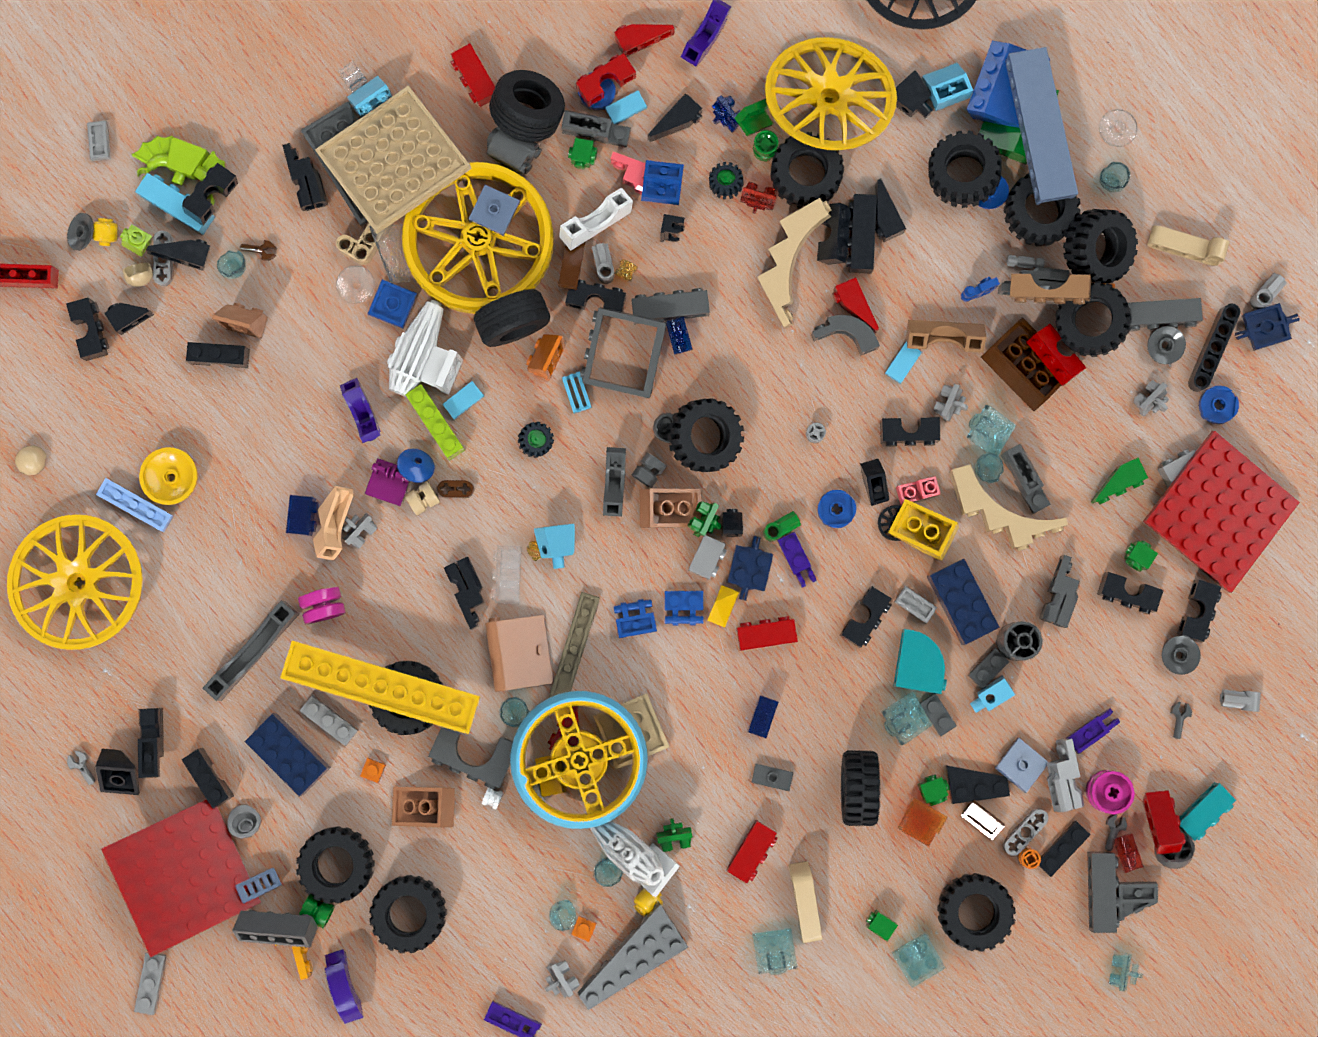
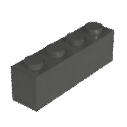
M695 288L691 290L692 292L684 293V290L673 291V294L665 295L664 292L655 293L654 296L646 297L645 294L636 295L635 298L631 299L633 314L660 321L707 317L710 315L708 293L703 288Z
M1201 298L1128 303L1131 313L1130 331H1139L1140 328L1147 327V330H1156L1160 326L1178 328V325H1185L1186 328L1196 327L1198 323L1203 321Z
M1087 852L1089 931L1093 933H1117V928L1120 926V919L1117 916L1116 909L1119 908V897L1116 896V888L1119 887V879L1116 876L1118 857L1113 852Z
M249 910L240 911L232 931L240 942L311 948L318 926L313 917L306 914H277L270 911L265 913Z

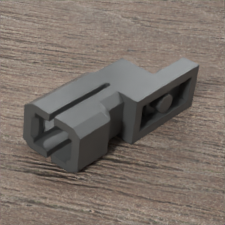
M568 110L564 112L561 127L562 134L588 137L591 141L626 148L631 127L612 124V119Z
M1036 267L1033 271L1021 270L1019 274H1031L1034 282L1039 287L1048 290L1061 287L1069 278V270ZM1004 281V283L1000 284L998 287L999 295H1010L1011 281Z
M1019 444L1004 452L1001 457L1013 474L1014 482L1032 514L1051 505L1042 490L1044 484L1022 445Z
M1067 555L1060 556L1048 592L1053 594L1051 601L1044 605L1039 618L1048 623L1053 622L1054 625L1062 628H1067L1078 600L1076 590L1080 582L1065 576L1066 573L1069 574L1072 568V563L1070 562L1072 557Z

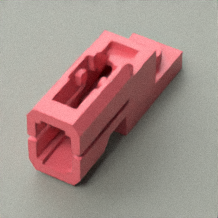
M613 152L611 156L613 167L619 170L627 169L623 177V184L633 187L636 193L642 195L646 163Z

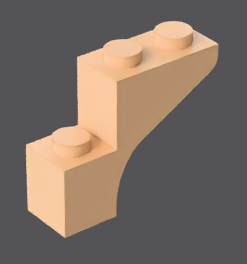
M335 486L319 507L318 513L321 529L313 538L317 558L334 560L342 550L341 532L353 498L352 489Z

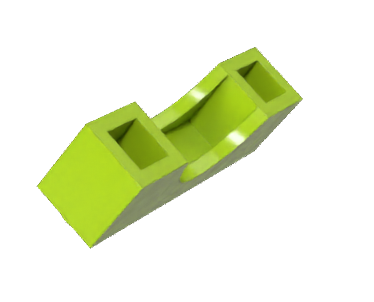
M422 384L405 394L449 461L465 451Z

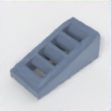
M271 868L236 885L235 888L244 904L281 886V882L275 869ZM266 875H268L272 885H270ZM259 878L262 879L265 889L262 888ZM251 882H254V884H255V886H256V888H257V890H258L257 893H255L254 888H253ZM245 885L247 886L251 894V896L249 897L247 896V893L243 887Z

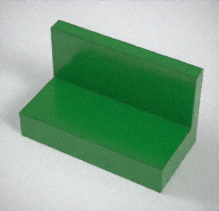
M766 98L744 107L735 117V120L746 136L774 124L766 113L768 109Z

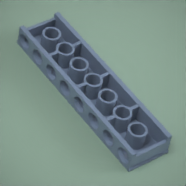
M1043 47L1009 53L1005 63L1036 205L1066 198L1073 199L1078 195V189L1047 48Z

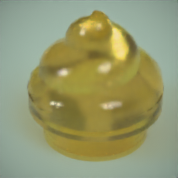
M530 541L529 546H527V552L534 561H537L541 558L537 541Z

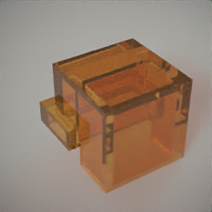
M913 797L897 829L930 846L936 833H940L948 817Z

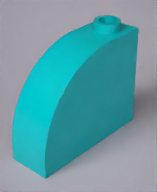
M902 629L893 686L942 694V691L946 689L947 680L944 679L945 663L939 647L931 638L923 633Z

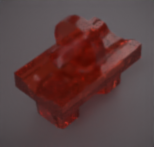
M748 182L747 186L743 187L740 202L752 207V213L756 214L757 209L773 211L776 200L774 188L765 187L764 192L758 191V185L753 182Z
M1132 833L1113 839L1124 873L1144 867Z

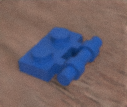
M987 277L979 281L980 283L975 288L967 286L961 293L962 301L968 302L993 292L1000 284L998 278L991 279Z
M665 591V611L673 612V616H665V624H673V626H678V624H690V626L703 624V616H696V610H703V591ZM690 610V616H678V611Z
M639 599L638 602L628 604L623 602L621 605L613 606L615 614L621 612L623 614V618L616 619L619 638L657 632L654 612L646 614L645 608L652 607L651 599ZM640 610V615L629 617L628 611Z

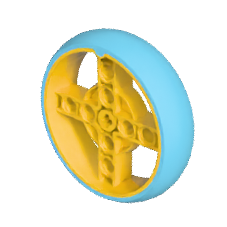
M571 691L546 699L528 713L515 734L510 754V765L513 782L520 797L535 814L557 826L585 829L600 826L615 819L633 803L645 780L648 755L645 738L638 723L622 705L607 696L595 692ZM572 706H588L604 711L622 726L626 734L602 742L593 733L579 730ZM555 712L562 736L554 744L550 759L526 767V749L532 733L547 716ZM565 717H570L573 720L572 725L568 728L562 726V720ZM569 737H578V744L570 746L568 744ZM615 742H619L622 745V749L617 753L611 750V746ZM597 748L603 750V756L599 759L594 758L592 755L593 751ZM632 753V771L626 787L613 802L604 807L596 783L604 776L608 767V760ZM580 755V757H584L583 764L574 763L575 756ZM558 761L566 763V768L563 771L555 769V764ZM544 767L547 769V774L544 777H539L536 774V770ZM585 773L591 776L590 781L586 784L580 782V776ZM556 778L560 783L569 788L579 789L587 813L573 814L555 809L543 801L532 786ZM593 792L597 795L594 802L586 800L588 793Z

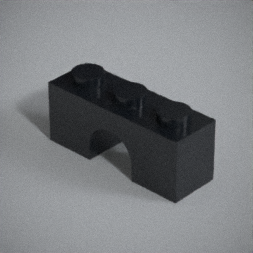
M218 163L207 171L204 180L196 184L194 192L183 200L182 208L184 213L204 226L215 212L213 204L207 201L208 196L212 193H220L227 197L238 184L236 175Z
M842 203L829 204L832 210L829 212L831 218L822 223L831 228V235L826 241L818 242L817 261L827 265L847 263L848 238L850 235L851 207Z
M579 279L577 290L568 289L565 304L568 307L585 310L589 299L599 298L604 303L603 308L623 312L626 293L620 288L612 287L611 290L605 288L602 284L594 283V285L586 284V281Z
M89 297L66 303L70 321L76 325L83 323L88 325L86 336L76 339L80 358L88 361L108 355L107 349H109L107 339L103 337L102 331H104V326L98 318V304Z
M187 342L186 361L191 365L210 366L211 364H221L234 368H248L250 349L241 345Z
M940 417L920 418L918 420V429L915 433H908L902 428L901 418H882L880 420L881 444H886V447H895L897 443H905V446H916V443H924V446H935V443L940 441Z
M1111 572L1103 574L1097 595L1102 596V600L1112 603L1115 600L1121 602L1120 606L1130 609L1133 606L1139 608V612L1150 615V612H1157L1164 590L1142 584L1139 587L1138 593L1132 596L1125 590L1126 577Z
M1202 580L1193 581L1188 599L1194 600L1199 604L1200 613L1196 618L1182 617L1177 635L1191 638L1197 642H1204L1209 637V625L1216 615L1215 605L1220 601L1222 595L1220 586Z
M871 586L860 602L869 611L868 620L865 623H858L850 619L840 636L859 648L863 645L866 647L871 639L869 634L873 629L876 630L882 621L879 618L883 612L886 614L892 606L889 603L892 598Z
M198 748L181 759L212 809L221 806L234 797L226 782L221 780L212 768L213 762L204 748Z

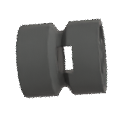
M646 452L641 460L642 465L637 466L631 475L644 485L652 488L658 480L657 475H661L667 466Z

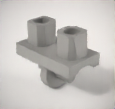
M1152 380L1146 386V391L1151 395L1146 398L1140 393L1134 398V404L1139 408V414L1143 417L1150 410L1157 413L1158 410L1165 412L1168 409L1165 404L1169 400L1165 396L1167 394V385L1164 382L1160 385Z
M944 385L941 395L948 398L946 404L939 401L935 404L934 411L946 421L950 422L953 413L959 415L961 410L967 411L968 406L964 404L966 397L961 396L963 390L960 389V385Z
M367 513L360 520L356 514L351 520L346 516L345 521L347 524L343 529L348 534L343 539L348 545L352 544L360 548L365 543V540L359 534L364 529L372 535L377 530V526Z
M561 961L547 966L546 968L551 976L545 978L549 984L545 987L546 992L552 990L557 995L561 991L564 998L572 996L574 994L573 991L580 984L574 976L567 981L565 980L563 974L570 970L567 962Z

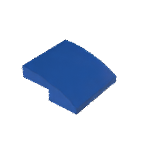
M646 160L641 201L679 205L684 165Z

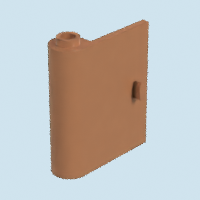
M544 615L501 621L500 617L489 618V622L485 623L495 692L553 684Z

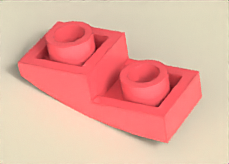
M936 476L896 487L900 505L903 504L905 499L916 502L941 495Z

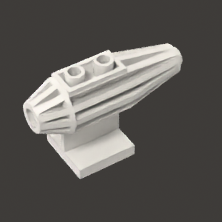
M435 300L426 302L406 332H402L401 337L397 338L395 342L396 349L387 361L389 368V390L406 397L405 394L423 382L449 395L463 359L454 350L450 349L447 351L436 346L444 311L441 303Z
M613 821L591 828V832L607 857L632 881L641 884L654 897L660 893L680 867L656 844L652 843L649 847L634 832Z

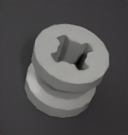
M812 423L806 430V438L811 443L821 442L826 435V429L821 423Z

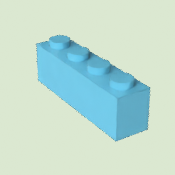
M147 173L135 192L146 201L201 235H204L215 216L212 215L202 226L184 213L182 203L189 194L186 193L184 196L179 193L180 189L175 185L170 184L168 186L163 183L165 180L157 174L152 176Z

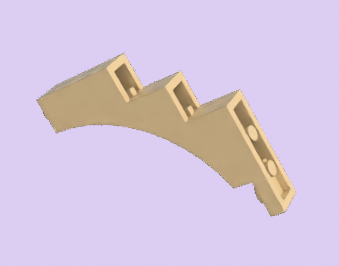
M820 198L780 220L788 238L769 248L777 266L758 276L765 293L785 328L793 325L791 320L794 318L790 310H785V308L793 304L792 273L798 253L810 234L824 221L831 218L829 212L832 210L828 202H823Z

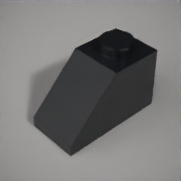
M115 303L104 313L115 331L120 335L125 334L154 315L147 308L124 303Z
M879 459L860 463L862 478L870 505L873 506L889 501L886 475Z
M726 509V512L722 513V537H741L743 535L742 512H738V509Z

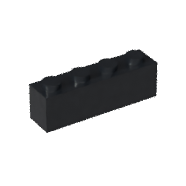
M854 194L852 200L849 199L848 206L851 207L852 211L849 222L851 235L848 238L850 255H847L846 267H849V273L872 274L874 270L877 195Z

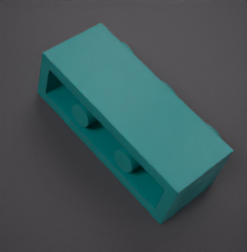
M1214 782L1179 816V829L1186 836L1189 835L1193 841L1202 839L1206 835L1205 831L1210 826H1215L1220 821L1219 817L1223 813H1228L1234 807L1233 803L1236 799L1220 783Z

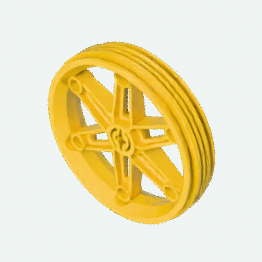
M483 162L469 163L472 169L405 215L402 227L404 257L419 286L431 298L442 305L459 312L475 314L486 304L508 294L535 289L549 267L554 246L551 217L543 198L534 186L515 171L497 164ZM470 179L494 180L514 189L508 194L509 196L514 198L518 194L522 195L523 199L520 201L514 216L526 202L529 203L538 220L540 243H533L507 233L502 236L472 221L469 222L464 196H470L473 207L477 202ZM461 181L468 182V185L464 188L458 186ZM455 184L462 221L423 215L429 203L441 191ZM421 221L428 222L426 227H418ZM434 226L461 229L460 238L434 230ZM417 232L455 244L429 275L425 271L418 254ZM478 235H481L482 239L476 241L474 237L477 238ZM496 238L522 246V251L494 247ZM464 248L469 254L447 272L445 270L446 266ZM532 248L538 249V253L534 256L528 254ZM488 254L493 281L487 282L478 256ZM494 255L534 261L529 272L518 284L503 293L501 292ZM474 261L486 298L463 297L451 293L442 287ZM440 274L443 276L440 282L433 281L436 275ZM492 288L498 290V294L495 296L488 295V292Z

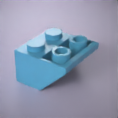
M958 63L922 76L923 82L932 94L931 102L935 111L969 99L973 93L968 76Z
M376 76L347 96L350 104L361 118L392 97L389 88L379 76Z

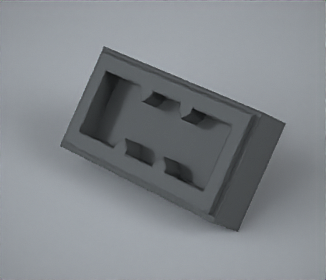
M755 763L751 783L790 791L794 772Z

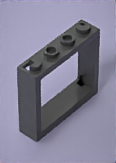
M599 307L598 311H594L592 322H595V327L589 333L588 340L591 341L590 348H586L584 356L587 364L581 370L580 378H583L582 383L650 398L667 322ZM603 315L657 327L644 390L590 378Z

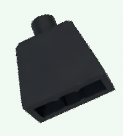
M914 70L896 87V107L909 117L919 112L924 118H927L933 112V109L927 104L932 94L917 71Z

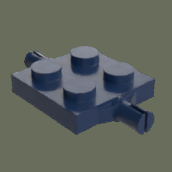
M1280 303L1242 315L1245 330L1235 332L1236 339L1248 337L1253 351L1291 340L1289 324L1300 321V318H1296L1299 315L1294 314L1287 317Z
M753 536L751 547L735 545L727 583L735 584L741 588L740 600L747 601L749 590L765 591L773 554L759 549L761 537Z

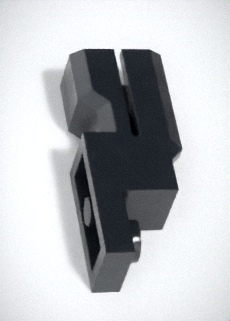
M290 143L283 144L291 180L295 186L299 185L300 187L297 191V197L302 211L315 209L314 204H316L317 208L327 206L328 202L322 179L318 170L314 169L312 160L309 157L299 159L296 148H293Z
M465 557L456 561V564L454 562L444 567L449 581L456 584L459 590L458 593L454 594L470 630L479 627L477 623L480 620L476 611L472 612L471 609L485 602L481 595L483 588L470 558Z
M163 708L139 709L138 778L160 777V757H164Z

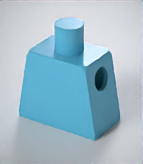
M575 524L534 528L541 558H552L553 569L565 568L564 556L574 554Z
M1002 675L978 691L977 695L979 698L971 702L970 705L976 713L985 707L990 711L1013 697L1015 693ZM989 694H993L994 698L992 700H987L986 696Z

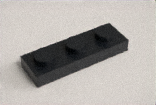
M1074 821L1041 856L1039 867L1052 877L1091 834L1077 821Z

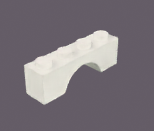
M621 187L608 195L604 202L588 216L583 218L575 216L560 225L559 237L570 251L630 214L633 204L632 199Z

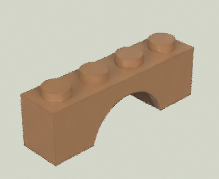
M1011 274L1010 297L1012 300H1015V303H1026V300H1034V303L1044 304L1046 301H1054L1055 304H1065L1066 301H1073L1074 304H1085V301H1090L1092 278L1090 275H1070L1061 287L1048 290L1039 287L1034 282L1031 274Z
M908 320L906 331L907 348L927 349L929 345L936 342H949L958 345L964 352L984 353L986 342L985 325L978 323Z

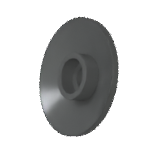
M80 213L72 219L69 225L67 239L69 246L74 250H83L92 239L94 224L90 215Z
M1171 326L1156 329L1150 335L1147 343L1150 357L1160 364H1172L1178 361L1186 348L1184 335L1177 328ZM1164 341L1167 342L1166 348H1162V343Z
M1176 636L1169 639L1163 646L1161 653L1165 667L1172 673L1179 675L1194 671L1199 665L1201 658L1200 649L1196 642L1185 636ZM1177 652H1181L1182 657L1180 659L1176 657Z

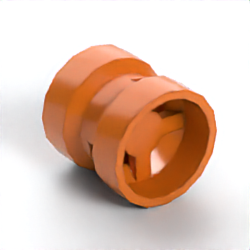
M1024 848L1018 854V861L1022 866L1034 869L1039 866L1041 857L1037 851L1031 848Z

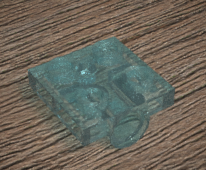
M985 405L981 414L974 415L970 420L969 427L971 431L967 438L991 456L998 458L1016 425L990 405Z
M914 692L908 693L882 711L886 719L884 723L886 731L891 736H896L901 745H905L932 726Z
M791 928L752 934L758 974L769 973L771 975H779L787 970L797 969Z
M926 933L891 952L912 988L946 968Z

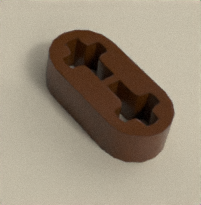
M443 480L438 484L437 491L444 498H469L474 493V486L466 480ZM448 484V487L454 488V491H448L445 494L441 488ZM464 484H467V487L470 488L467 494L464 495L463 491H457V488H463Z

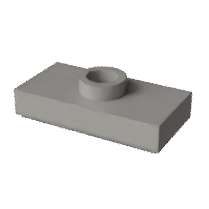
M108 122L87 123L90 160L111 159Z
M904 586L894 601L926 624L938 608L906 586Z

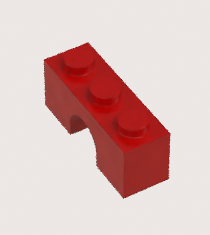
M624 53L621 55L617 54L607 64H601L593 70L594 72L578 78L576 89L587 106L590 107L604 98V91L600 86L604 80L613 79L621 88L636 78V71Z
M1048 324L1027 341V344L1058 382L1064 386L1085 370L1086 366L1075 353L1071 356H1064L1058 351L1057 342L1062 338L1055 328Z

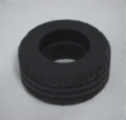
M514 70L504 74L498 80L490 99L489 110L495 124L507 135L521 141L537 142L545 140L555 133L565 111V101L560 89L546 76L530 70ZM521 103L527 104L533 107L534 109L528 108L522 105Z
M527 289L508 294L486 304L475 313L474 322L483 344L488 347H496L520 340L539 331L550 322L551 316L541 292L536 289Z

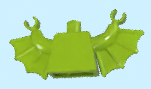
M172 135L166 138L156 136L150 142H142L141 148L132 153L134 158L147 165L146 168L141 167L137 170L138 177L141 174L149 173L151 170L154 171L160 166H166L171 172H174L171 182L178 186L183 185L186 177L192 180L199 179L203 181L207 171L217 163L225 168V161L220 160L214 151L209 153L204 148L174 138ZM210 194L207 199H210L211 203L214 205L215 199L213 195Z

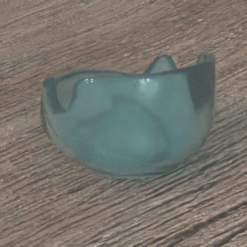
M1111 162L1108 167L1103 168L1100 173L1099 182L1109 192H1120L1127 186L1131 172L1123 163Z
M239 250L237 252L227 251L217 261L218 272L227 279L241 277L246 270L245 257Z
M992 453L981 455L975 463L976 475L980 480L987 483L998 482L1000 480L999 477L1004 472L1002 460L998 455Z
M510 697L501 703L499 716L504 724L515 728L520 726L530 711L522 699Z
M608 857L601 858L595 864L593 870L595 880L603 887H612L619 883L624 873Z
M562 900L552 905L549 912L551 925L559 931L569 930L570 926L575 925L576 912L571 901Z

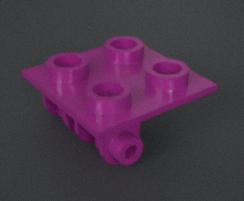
M377 458L376 463L372 465L371 470L373 471L365 494L401 507L410 481L399 473L396 464Z

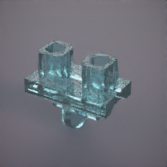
M1132 954L1113 955L1112 966L1120 967L1122 971L1121 975L1111 973L1109 984L1119 987L1120 991L1125 992L1127 990L1129 976H1131L1130 984L1136 985L1137 978H1143V973L1138 972L1139 965L1133 964L1132 971H1130Z

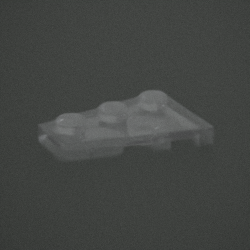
M370 225L369 228L390 283L411 282L410 269L405 260L402 247L403 225H389L378 234Z

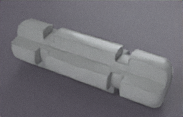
M1008 255L1007 266L1010 267L1017 265L1020 268L1033 269V267L1044 268L1045 264L1043 258L1034 259V257L1018 256L1016 258V255Z

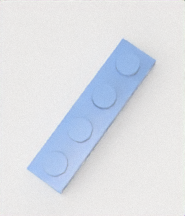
M105 478L96 493L99 497L161 532H165L173 518L172 514Z

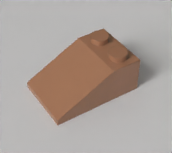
M234 303L233 305L226 304L213 314L212 319L226 330L262 339L268 317L261 309L252 308V310L245 309V306L242 304Z
M701 489L639 490L640 528L688 527L687 525L692 517L701 519V514L695 511L697 504L701 502Z
M393 787L392 826L454 827L455 788Z

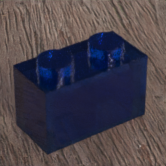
M290 495L286 526L287 534L312 536L313 532H316L317 522L314 521L315 513H318L319 508L316 498Z
M759 695L747 729L748 733L767 738L778 701Z

